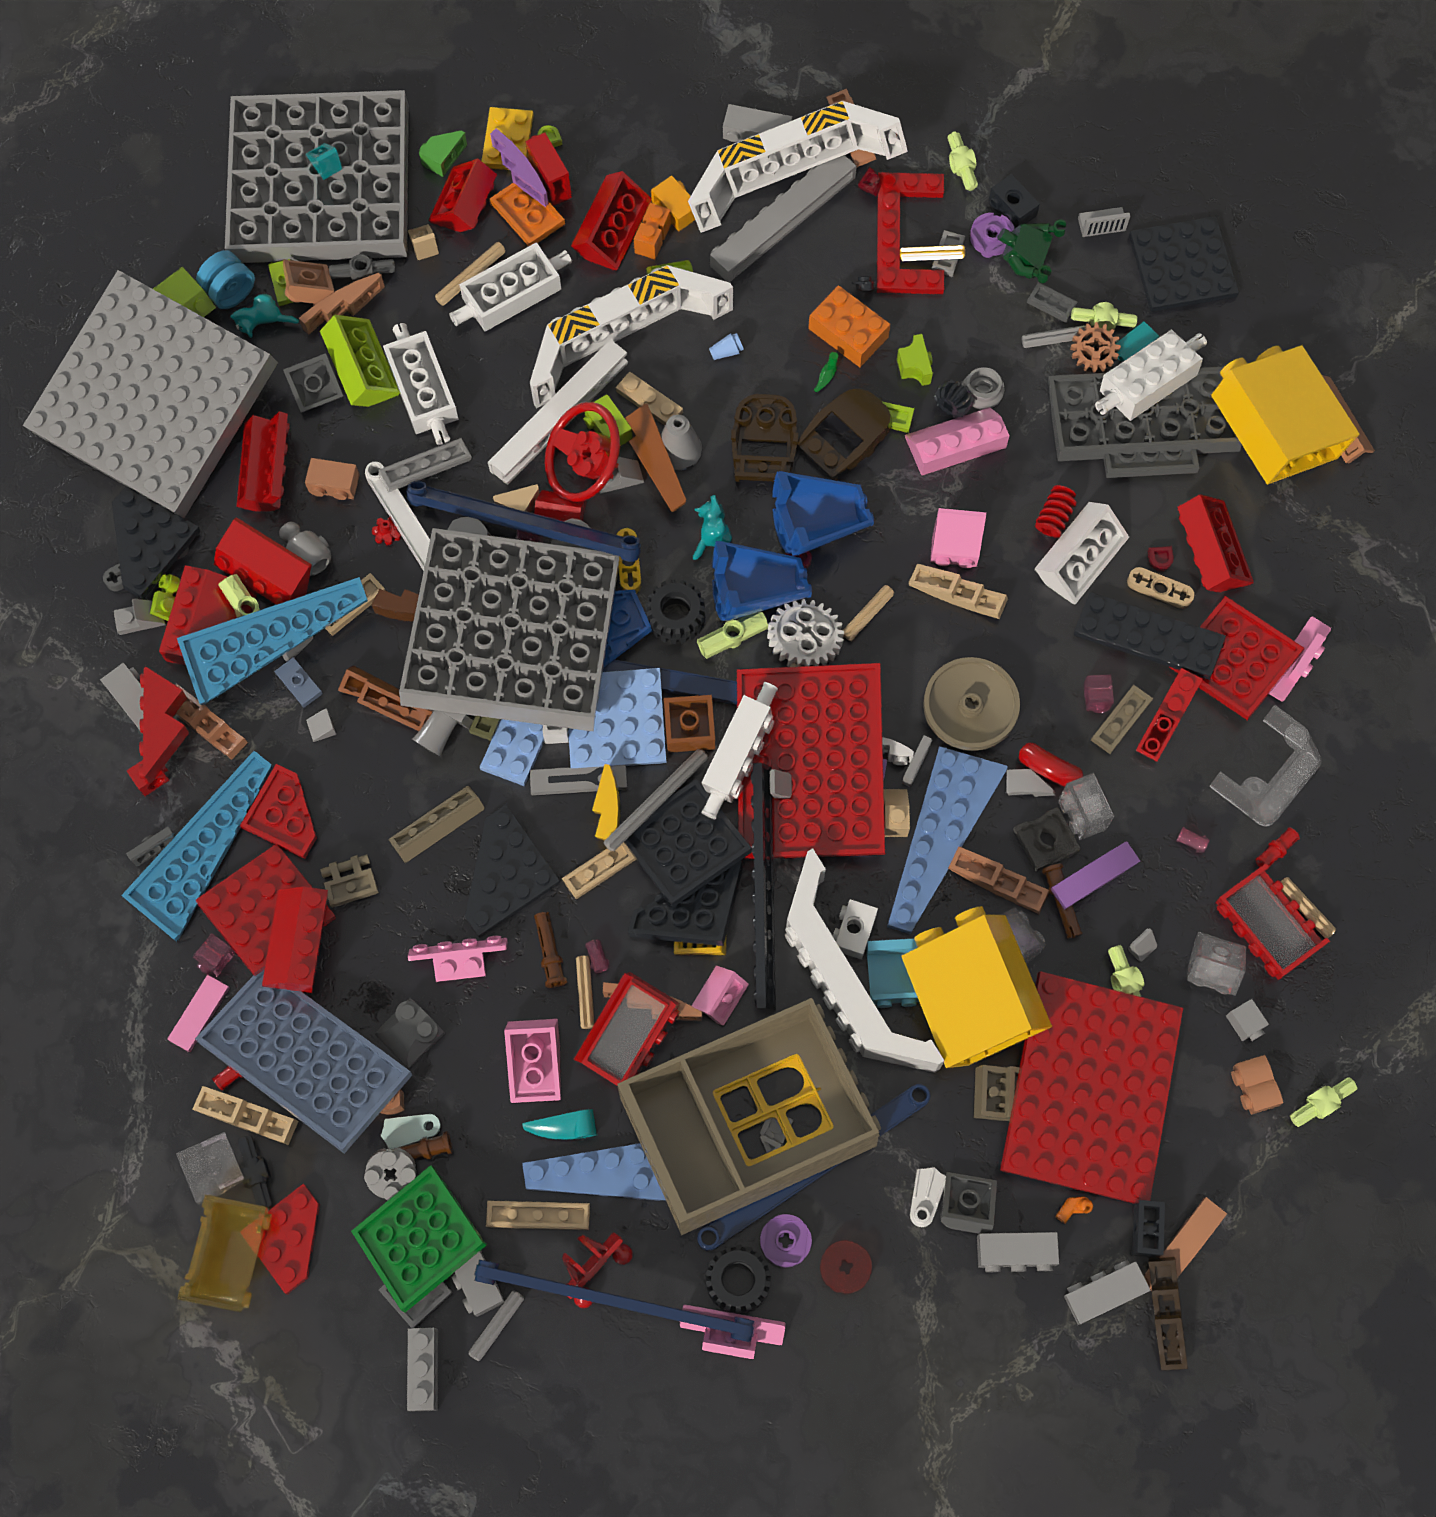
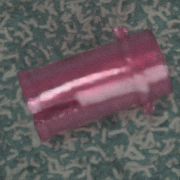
M1184 827L1177 838V842L1196 849L1197 853L1199 851L1204 853L1210 841L1206 838V835L1202 837Z
M593 940L585 944L592 963L590 968L595 973L606 971L609 968V960L605 958L601 941L596 940L594 942Z

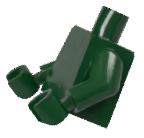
M1062 219L1057 220L1054 226H1051L1050 223L1021 224L1012 232L1006 228L1000 231L997 240L1006 244L1002 255L1003 259L1009 263L1016 275L1024 276L1028 279L1037 277L1040 283L1047 282L1048 276L1051 275V268L1043 264L1053 238L1050 234L1053 232L1056 237L1064 236L1065 230L1058 228H1065L1066 221Z

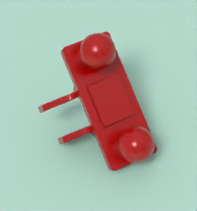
M614 1232L603 1244L584 1235L579 1236L578 1240L593 1255L583 1267L566 1253L562 1255V1260L572 1278L567 1284L587 1288L583 1286L607 1262L611 1254L617 1264L625 1265L633 1257L632 1249L626 1244H621L623 1239ZM574 1298L575 1304L580 1308H588L593 1303Z

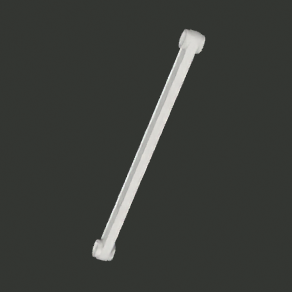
M371 462L365 469L366 479L424 571L430 539L399 489L388 492L380 476L371 475L384 468L379 462Z

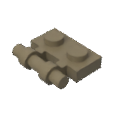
M368 854L360 857L355 855L350 857L351 860L338 864L333 862L329 864V867L320 869L323 878L333 877L332 881L324 883L325 889L328 890V900L332 908L379 893L372 869L362 871L361 866L370 864ZM351 869L354 870V874L341 877L340 873Z

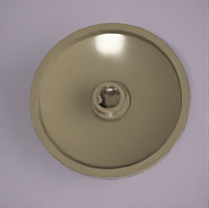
M974 657L956 659L939 668L928 682L923 702L925 717L932 731L945 743L963 750H983L1000 743L1012 731L1020 711L1019 693L1009 674L991 661Z

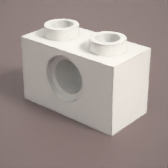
M851 899L848 906H842L839 919L843 920L840 929L835 928L833 938L843 954L862 960L878 908ZM856 924L859 926L860 931L856 934L850 933L847 930V926Z

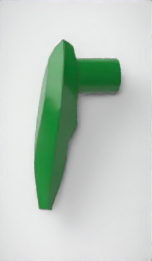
M836 352L830 353L829 360L820 373L818 384L814 389L815 392L824 388L833 378L837 370L838 354Z

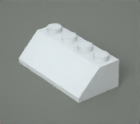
M1088 502L1036 566L1035 570L1045 585L1072 604H1076L1128 540L1129 536L1109 505Z

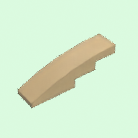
M921 564L916 565L909 581V586L931 596L1000 619L1008 600L1007 595L986 590L982 584L963 580L960 574Z
M202 1086L192 1109L289 1145L298 1121L293 1118Z

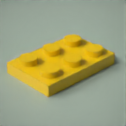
M490 107L482 162L491 169L509 170L502 163L501 153L492 146L490 133L496 128L510 139L527 158L525 141L529 140L531 136L533 111Z

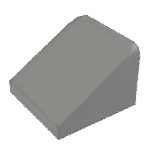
M324 709L306 720L313 742L336 735L328 709Z
M775 769L770 771V793L774 798H790L792 796L791 774Z
M1147 928L1128 947V951L1140 962L1157 947L1152 930Z

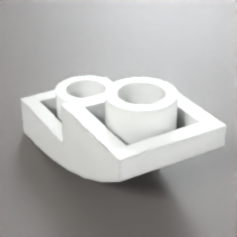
M883 737V754L884 752L888 753V762H893L895 765L911 763L914 754L913 750L899 742Z

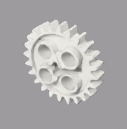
M805 599L802 600L801 605H798L796 601L793 602L792 607L784 604L783 610L778 608L776 615H772L771 622H769L767 638L770 639L769 647H774V655L780 653L779 661L788 659L787 666H790L793 662L796 663V667L801 665L810 666L812 664L813 666H819V663L827 666L828 659L834 661L835 654H839L844 640L842 639L844 631L841 630L842 622H837L838 615L830 616L832 609L829 608L824 611V604L821 603L816 607L814 600L811 601L810 605L806 604Z

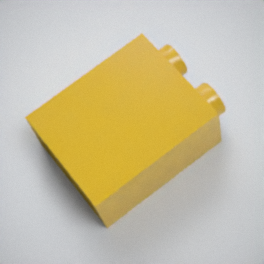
M1302 345L1284 352L1280 346L1271 347L1261 353L1256 361L1248 364L1244 358L1233 360L1220 371L1223 380L1211 394L1267 485L1338 459L1360 435Z
M982 906L969 909L957 915L955 920L958 928L944 934L942 927L929 929L914 937L917 948L901 956L946 1068L969 1066L1052 1027L1006 915H986Z

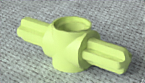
M952 132L948 135V141L952 150L949 155L951 170L954 174L956 173L958 176H961L965 189L972 191L978 186L973 172L976 168L974 151L964 146L960 133Z
M1108 302L1098 303L1093 309L1074 307L1071 312V319L1075 321L1090 322L1093 327L1095 322H1098L1099 328L1107 324L1106 330L1108 332L1114 329L1116 325L1135 327L1137 324L1136 315L1118 313V309Z
M1121 945L1108 949L1116 971L1111 975L1113 989L1141 997L1139 991L1144 987V980L1140 970L1137 967L1129 966Z
M1349 1077L1332 1088L1325 1085L1307 1097V1104L1291 1113V1121L1297 1127H1300L1314 1117L1323 1119L1341 1107L1342 1099L1357 1090L1355 1081Z

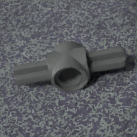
M363 254L354 256L352 260H349V264L331 265L329 267V274L332 279L351 277L352 280L356 281L376 273L395 272L394 260L373 261L372 258H368Z

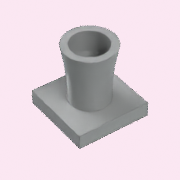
M434 710L412 740L441 757L445 744L455 725L458 723L470 729L473 720L466 714Z

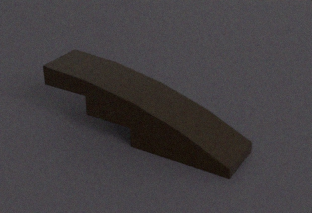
M1175 1257L1151 1258L1148 1263L1161 1370L1188 1369Z

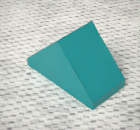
M323 143L306 153L307 158L323 180L342 170L338 152L331 145Z

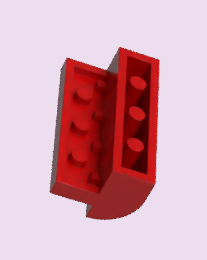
M279 411L271 420L253 415L244 423L236 507L252 511H275L280 508L281 497L284 492L282 480L286 470L284 458L288 448L286 444V435L289 431L287 413Z

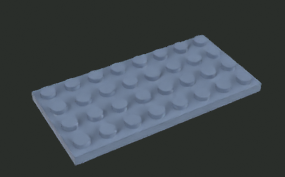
M263 970L258 975L251 977L195 1039L200 1045L345 1154L410 1079L412 1074L407 1068L301 991L263 987Z

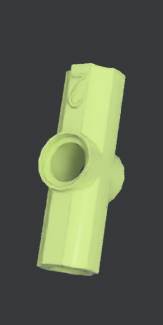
M237 574L231 575L219 583L218 586L234 608L237 618L248 615V613H244L241 610L242 605H249L253 610L252 613L260 611L257 600L251 597Z
M760 611L738 620L727 621L722 628L697 639L699 650L708 659L728 648H736L741 645L742 641L768 629L766 617ZM730 631H734L738 635L735 637H731L727 633Z

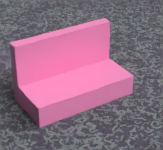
M716 966L692 1004V1007L702 1011V1013L709 1016L717 1024L724 1026L749 984L734 971Z

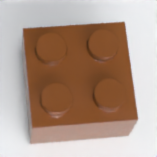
M712 695L664 698L668 753L696 751L697 749H715Z

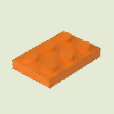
M514 183L490 198L492 206L528 246L536 242L539 243L565 225V219L549 201L548 205L544 207Z

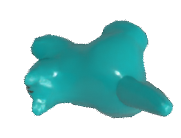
M268 294L258 295L254 298L251 308L239 309L231 315L237 329L247 334L250 338L252 337L253 329L260 324L274 323L276 321L299 323V320L293 316L282 315L276 306V302Z
M716 495L711 496V501H707L700 508H695V511L699 512V517L704 518V522L701 528V540L693 555L694 560H697L703 554L706 546L714 547L715 541L730 543L732 540L731 531L724 521V509L719 504Z

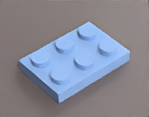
M501 719L480 765V769L525 786L530 770H532L544 743L543 725Z

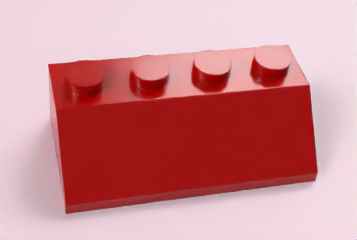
M623 171L606 175L571 247L584 259L609 269L617 270L652 198Z
M1200 494L1178 506L1179 520L1185 527L1186 539L1195 555L1194 562L1200 569L1203 586L1209 591L1223 592L1253 584L1252 575L1224 500Z
M237 517L232 521L217 545L214 565L229 575L237 574L243 584L276 605L305 596L307 593L312 564Z
M311 887L278 890L262 982L263 987L312 993L328 890Z

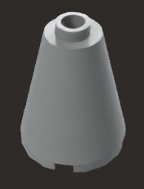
M671 416L660 436L674 470L682 471L686 467L695 465L701 457L702 444L685 416Z

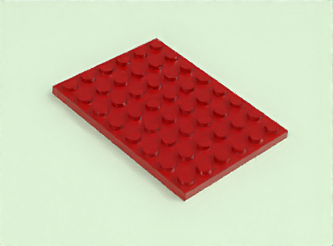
M880 663L737 670V708L744 695L756 700L764 682L778 688L769 706L775 721L770 733H765L762 742H764V746L760 754H755L752 760L753 764L764 763L772 767V770L775 769L791 774L792 796L790 798H774L772 796L773 858L806 857L807 852L811 849H814L818 857L886 855ZM750 773L749 777L744 776L741 784L743 789L738 798L739 833L752 848L754 833L751 822L754 819V809L751 805L753 784ZM750 853L743 859H754V856Z
M1040 971L1037 974L1035 987L1052 1027L1025 1039L1000 1171L1125 1202L1150 1201L1183 1008Z

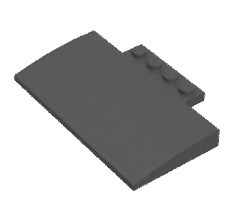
M1224 367L1200 368L1196 377L1131 421L1116 407L1104 415L1097 411L1095 403L1105 397L1100 392L1103 376L1106 373L1049 376L1050 404L1058 461L1103 459L1106 478L1198 473L1199 463L1197 454L1239 452L1242 444L1211 396L1223 380L1220 371Z

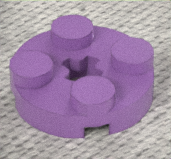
M994 213L982 214L974 220L970 230L971 244L986 258L1001 255L1004 253L1006 244L997 240V237L1003 228L1012 232L1014 226L1006 216L1001 215L999 217L994 215ZM988 231H991L992 233L996 232V237H989Z
M790 1214L778 1215L771 1219L763 1227L760 1236V1246L765 1258L772 1264L785 1268L801 1263L808 1255L812 1244L811 1233L806 1224L800 1218ZM784 1234H789V1239L793 1240V1244H789L788 1248H783L782 1243L778 1242V1239L783 1238Z

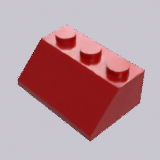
M479 159L454 166L428 221L457 232L473 229L478 223L477 218L480 211L486 205V198L489 192L494 188L497 174Z

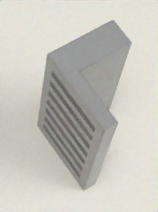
M1122 207L1079 213L1078 216L1082 237L1126 231L1130 219V213H1124Z

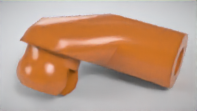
M1084 1196L1069 1197L1055 1217L1060 1222L1066 1224L1074 1213H1090L1093 1209V1203Z

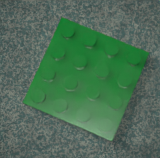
M429 1166L351 1231L398 1307L405 1313L487 1246L433 1166Z

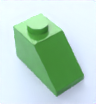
M456 131L430 137L427 143H424L419 150L422 166L444 177L467 146L465 132Z

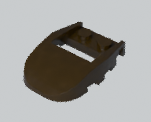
M850 389L838 396L815 415L798 439L797 448L827 476L837 481L839 480L838 475L846 469L851 471L858 466L857 464L866 457L869 458L875 452V447L880 441L884 440L892 426L891 414L887 406L871 392L863 389ZM832 412L863 440L846 459L815 431L817 426Z
M770 394L747 396L739 403L736 409L734 427L731 430L736 482H739V480L774 482L777 472L791 473L798 443L796 411L793 404L783 396ZM742 441L787 443V456L741 455Z

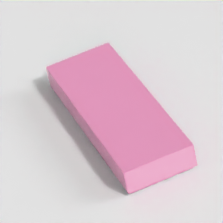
M207 975L167 1040L191 1052L197 1042L195 1038L208 1025L230 987Z

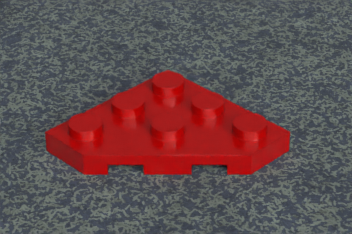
M276 764L240 826L242 829L273 844H277L279 847L305 859L317 837L301 782L297 773Z
M302 1184L241 1232L285 1294H289L308 1279L309 1263L311 1252L313 1251L316 1233L315 1226L320 1204L305 1184Z

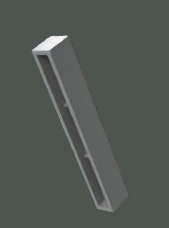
M843 155L822 163L817 167H812L804 178L795 181L787 192L779 194L770 206H765L759 212V215L753 220H748L741 230L737 233H732L724 244L716 246L710 254V267L726 282H731L855 179L856 165Z

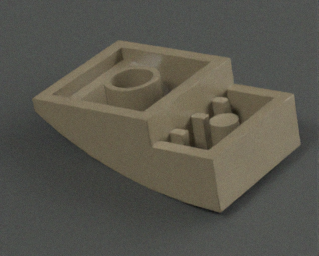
M989 1065L976 1067L974 1118L1010 1121L1020 1067L1010 1066L1005 1068Z

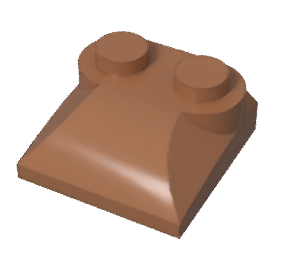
M283 259L286 281L285 295L290 301L317 304L334 293L327 265Z

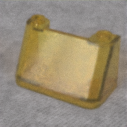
M205 1194L202 1208H205L204 1215L207 1216H201L200 1222L202 1223L189 1273L185 1276L189 1283L186 1282L184 1287H180L178 1300L242 1312L243 1308H248L250 1305L252 1292L248 1291L264 1229H269L272 1214H268V1208L264 1206Z

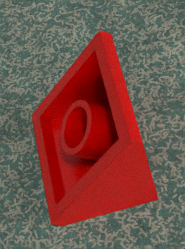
M542 490L535 501L534 514L560 521H566L571 518L583 521L587 500L570 502L559 497L555 492Z

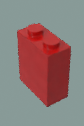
M546 133L532 136L529 140L525 141L528 161L537 172L551 205L554 206L572 198L569 172Z

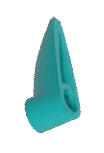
M593 1109L522 1123L525 1131L550 1139H582L597 1135Z

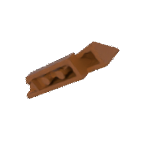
M644 404L625 417L636 435L629 442L668 507L674 512L686 503V498L648 404Z
M354 665L346 670L338 689L340 692L359 697L358 703L417 731L421 730L434 711L401 706L400 689Z

